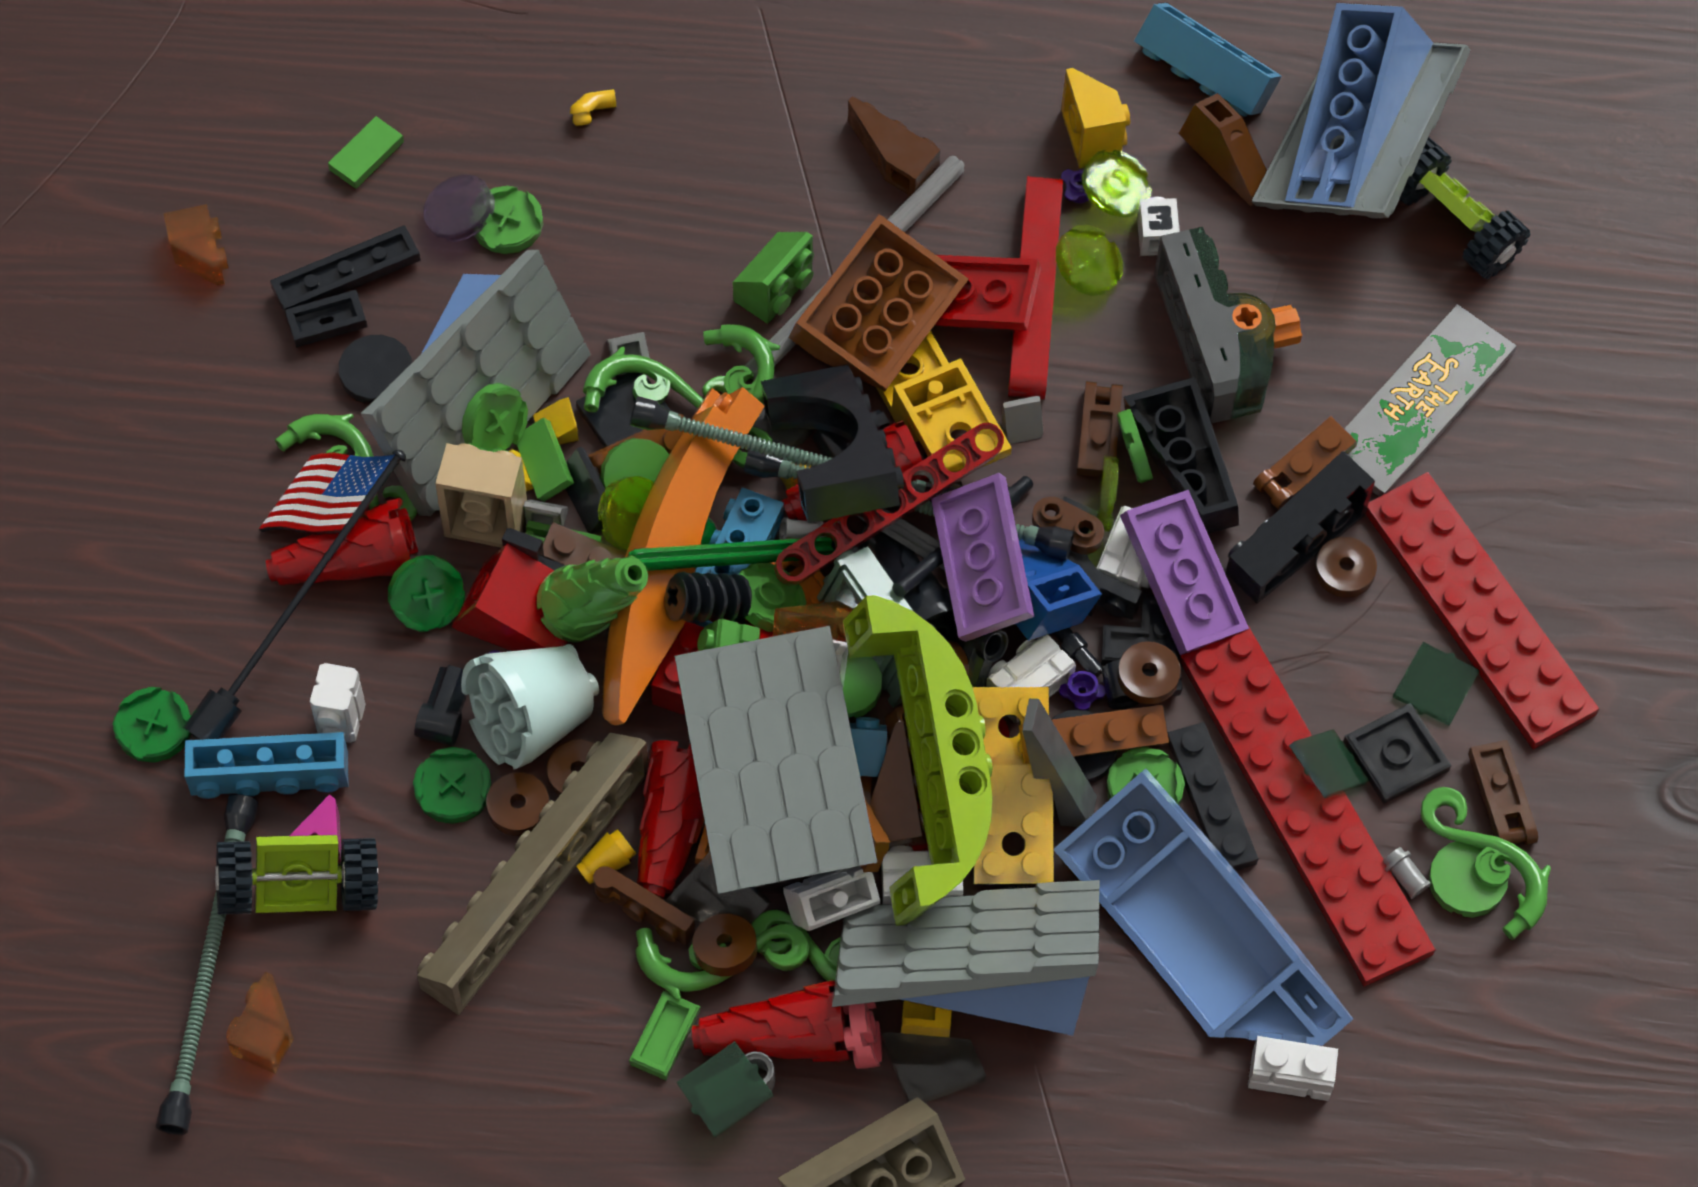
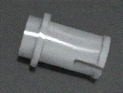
M784 517L779 527V539L803 538L825 523L823 521L808 523V521Z
M1399 847L1384 858L1383 862L1387 866L1385 870L1387 872L1390 870L1409 894V897L1414 899L1423 893L1431 883L1429 880L1427 881L1409 858L1411 853L1409 851L1405 852Z

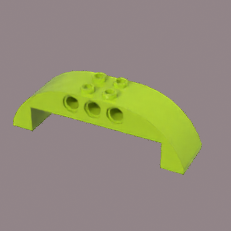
M868 595L843 620L849 658L894 655L931 865L913 866L889 887L896 926H902L920 917L964 880L976 864L985 846L991 824L993 797L990 777L993 766L990 755L985 752L983 741L986 732L985 721L978 713L973 687L966 670L951 645L931 624L912 610L892 600L877 595Z

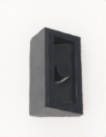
M581 446L574 451L566 462L574 484L567 487L566 491L587 532L591 534L614 525V505L585 449Z

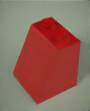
M506 543L482 564L451 627L510 651L565 646L567 641L557 638L549 632L541 621V618L544 617L542 608L537 609L539 587L545 577L554 570Z

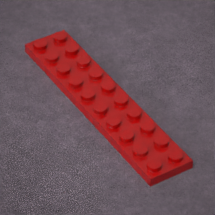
M1250 627L1245 631L1180 655L1179 662L1362 985L1365 987L1433 956L1436 950L1391 871L1387 872L1385 870L1387 866L1383 862V857Z

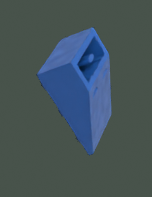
M1022 539L1019 540L1034 617L1016 623V626L1027 640L1030 641L1081 624L1102 593L1080 565L1070 560L1047 556L1035 546L1025 544V541Z

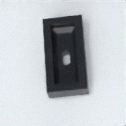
M356 290L285 310L296 348L367 328V321Z

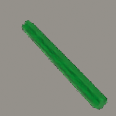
M819 537L814 541V546L818 553L829 555L834 552V549L831 547V538ZM801 538L641 548L630 551L627 557L632 555L639 559L646 566L647 571L776 562L779 554L784 549ZM788 557L782 562L800 560L795 557Z

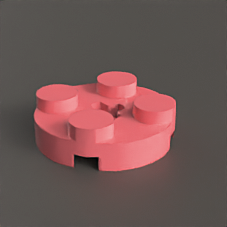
M875 1002L843 1006L845 1015H849L850 1026L844 1027L845 1045L847 1051H853L856 1069L879 1067V1062L882 1061L880 1023L875 1021L873 1012L869 1011V1009L876 1008Z

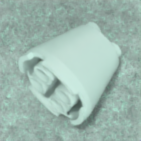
M571 644L559 647L489 653L467 662L463 669L461 681L462 693L465 695L469 694L475 718L469 720V723L477 740L498 765L507 763L513 766V769L531 763L588 719L593 711L594 696L599 694V685L596 678L591 673L587 674L579 660L576 649Z

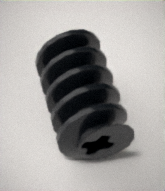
M679 572L670 579L664 596L666 615L672 621L682 619L687 622L695 619L699 622L707 620L714 622L718 619L734 621L736 617L744 618L748 616L752 602L750 584L740 574H702L698 572L690 574Z

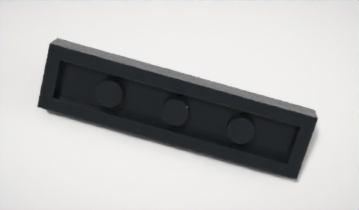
M403 225L270 280L271 288L285 313L286 309L339 295L421 261L420 252L406 226Z
M1202 722L1168 732L1169 747L1175 762L1182 769L1185 788L1204 835L1235 871L1257 865L1259 858L1205 723Z

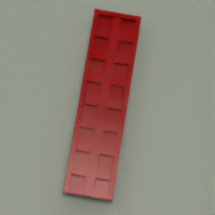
M1429 472L1368 503L1366 516L1532 749L1543 745L1597 715L1599 707Z

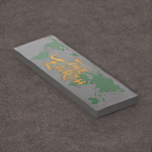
M1458 304L1345 427V430L1357 442V447L1348 455L1375 480L1372 492L1379 497L1394 488L1515 352L1517 345Z

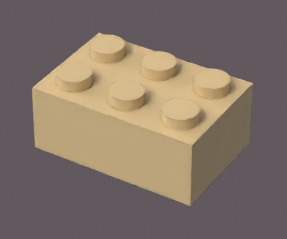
M447 443L435 483L444 537L503 547L502 537L507 528L523 533L525 526L524 503L527 501L522 457H517L508 451L491 452L480 450L471 444L453 445Z

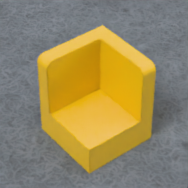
M904 1000L901 1039L949 1043L952 1010Z

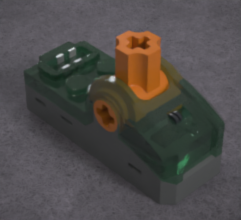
M1198 227L1160 237L1154 276L1190 378L1196 377L1211 423H1216L1262 411L1273 366L1274 349L1301 343L1302 333L1296 308L1293 309L1291 305L1270 309L1268 304L1257 296L1247 293L1227 294L1228 281L1224 270H1218L1219 256L1214 241L1206 235L1203 227Z

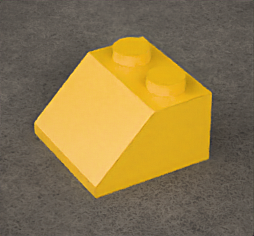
M1074 68L1066 69L1061 111L1079 168L1120 161L1123 146L1127 145L1126 126L1130 125V113L1127 104H1121L1117 90Z

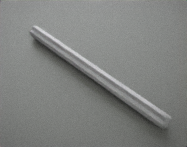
M954 155L949 156L888 218V221L906 232L964 172L965 165L963 161ZM824 285L769 340L780 345V350L771 351L774 357V366L796 345L788 337L798 319ZM752 357L745 366L754 373L752 380L755 381L758 370L756 361Z

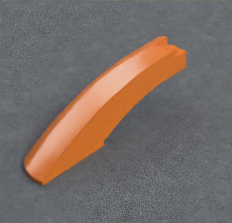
M744 387L730 394L725 392L722 395L712 388L706 394L691 421L694 419L695 422H704L705 425L708 423L710 426H719V429L723 427L724 430H733V433L737 431L738 434L741 432L743 435H748L765 406ZM683 431L648 494L625 557L634 549L700 545L717 490L740 446H731V443L727 445L726 442L723 444L721 441H713L712 438L709 440L707 437H698V434L695 436L693 433L689 434ZM695 568L647 571V585L637 595L636 600L617 613V618L610 622L605 657L602 707L603 717L610 724L616 726L626 722L686 622L683 619L672 621L668 618L664 607V596L670 579L676 573L687 572L691 574L695 572Z

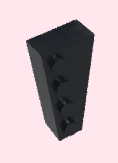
M1196 377L1124 396L1125 410L1131 409L1143 445L1175 494L1189 490L1207 533L1238 526V502Z
M1342 451L1271 518L1265 520L1246 541L1238 542L1230 550L1226 574L1258 604L1318 555L1325 543L1340 537L1365 516L1375 480L1346 452Z

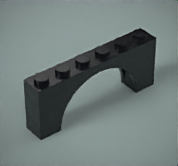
M848 364L761 381L765 415L772 431L796 428L818 429L836 433L852 442L846 450L836 457L819 465L797 471L800 502L808 523L900 505L898 490L904 489L900 466L896 467L893 450L887 447L884 430H879L876 412L871 411L868 394L863 392L860 377L854 378Z

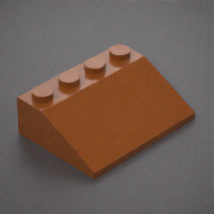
M879 214L798 319L788 338L816 359L832 367L848 364L854 377H860L862 381L886 391L967 283L968 278Z

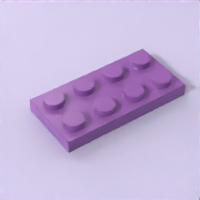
M996 473L931 498L958 638L967 642L1034 617L1006 477Z
M1189 490L1127 510L1120 515L1180 655L1249 629Z

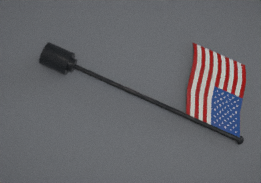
M394 450L392 452L393 455L360 457L340 453H321L310 456L259 530L265 532L286 529L314 535L339 533V535L227 691L221 687L216 693L209 689L182 727L199 740L224 738L242 712L236 707L240 700L234 695L401 460L405 462L406 454L402 450Z

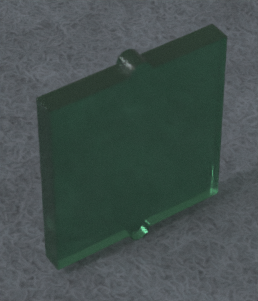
M1423 642L1394 692L1393 698L1405 704L1411 703L1413 708L1417 709L1419 715L1426 714L1450 726L1480 670L1458 660L1452 652L1447 654Z
M1334 729L1294 741L1289 745L1304 767V773L1310 776L1324 798L1352 790L1369 782V779L1355 761L1354 754L1349 752Z
M735 1041L676 1082L691 1103L692 1113L694 1115L699 1114L715 1138L774 1096L758 1074L759 1068L757 1064L750 1063Z

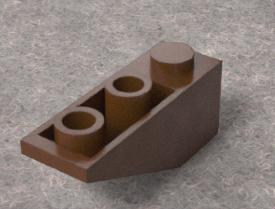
M1217 93L1193 106L1178 134L1250 206H1253L1255 204L1251 201L1267 169L1243 118Z
M854 96L848 100V122L884 180L911 196L940 166L941 149L930 139L921 138L908 130L902 122L891 120L878 112L872 104L862 102Z
M904 722L895 723L870 802L875 817L888 835L890 841L888 851L895 846L911 847L927 844L908 731Z

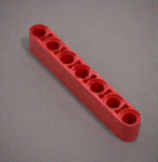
M1027 176L1020 258L1038 259L1041 271L1028 330L1013 331L1009 397L1029 398L1039 396L1040 399L1045 400L1063 179Z
M992 423L979 424L902 473L904 489L898 490L900 505L897 512L886 513L882 509L833 518L793 543L779 554L775 563L776 577L781 583L788 586H795L804 582L832 564L842 553L855 549L931 500V498L939 495L993 460L1003 447L1004 435L1001 429ZM979 434L990 435L995 442V448L991 451L980 450L975 443V437ZM948 454L959 456L963 462V469L958 472L947 470L944 466L943 458ZM915 475L926 476L931 482V490L925 493L917 492L912 487L911 478ZM852 516L862 517L867 523V531L862 534L852 533L847 527V519ZM821 536H827L834 541L835 551L829 555H822L816 551L814 541ZM788 557L799 559L803 565V572L797 576L786 574L782 568V561Z

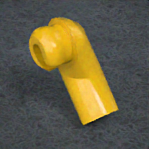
M614 89L584 94L570 107V114L573 115V124L576 126L590 124L592 121L590 111L617 107Z

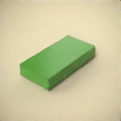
M376 116L328 162L329 170L357 189L404 143L403 135Z
M542 418L526 428L522 438L517 443V447L537 498L545 502L574 484L551 422Z
M663 991L629 1060L630 1065L667 1080L692 1029V1025H694L700 1013V1006L682 998L676 1000L670 993Z

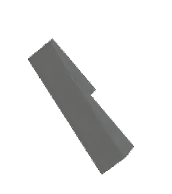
M1029 698L1022 731L1033 777L1050 780L1060 826L1079 827L1094 814L1097 795L1040 700Z

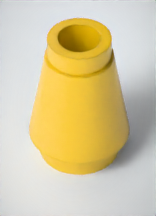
M617 829L611 834L606 832L581 862L576 865V868L585 880L591 884L593 883L594 872L598 868L608 866L617 871L631 864L629 859L635 856L636 852Z

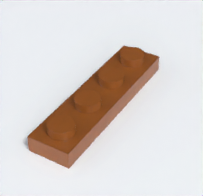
M1162 705L1052 719L1073 757L1169 743ZM1023 724L1018 726L1025 764H1030L1022 731Z

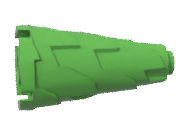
M631 555L612 560L605 558L597 562L591 560L579 565L569 564L554 570L545 577L537 593V609L542 608L544 617L541 618L542 623L557 638L568 642L580 643L597 636L610 626L611 621L617 618V613L636 600L637 595L647 585L648 572L646 566L639 559Z

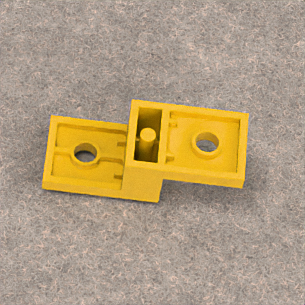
M931 331L907 361V363L915 364L919 368L918 372L907 375L900 371L886 391L877 388L894 421H904V425H907L914 441H920L928 457L954 441L950 436L954 430L963 429L968 432L982 423H992L1000 428L962 359L960 358L949 363ZM979 434L975 437V443L980 450L991 451L995 448V442L990 435ZM1005 435L1001 451L984 466L1011 455L1012 447ZM948 454L943 458V463L947 470L958 472L963 469V462L959 456Z
M973 687L978 713L985 721L986 732L983 739L985 752L990 755L993 766L990 777L993 797L991 824L985 846L973 867V884H1037L1054 882L1053 792L1050 780L1033 777L1031 765L1025 764L1020 732L1013 738H1007L998 729V723L1005 715L1015 716L1019 720L1020 725L1024 724L1029 698L1039 699L1049 715V687ZM1010 832H1016L1024 839V849L1015 856L1008 855L1002 848V840Z

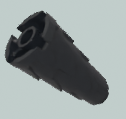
M867 526L862 529L860 534L867 531ZM882 532L863 543V547H869L893 583L897 582L921 562L913 551ZM930 573L903 597L913 612L931 624L946 640L957 643V628L949 588H945L934 574Z

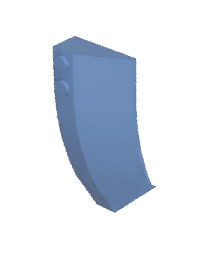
M1146 768L1053 849L1080 881L1100 880V904L1154 966L1208 1034V1037H1234L1256 1040L1257 1036L1323 1046L1353 1020V1017L1268 909Z

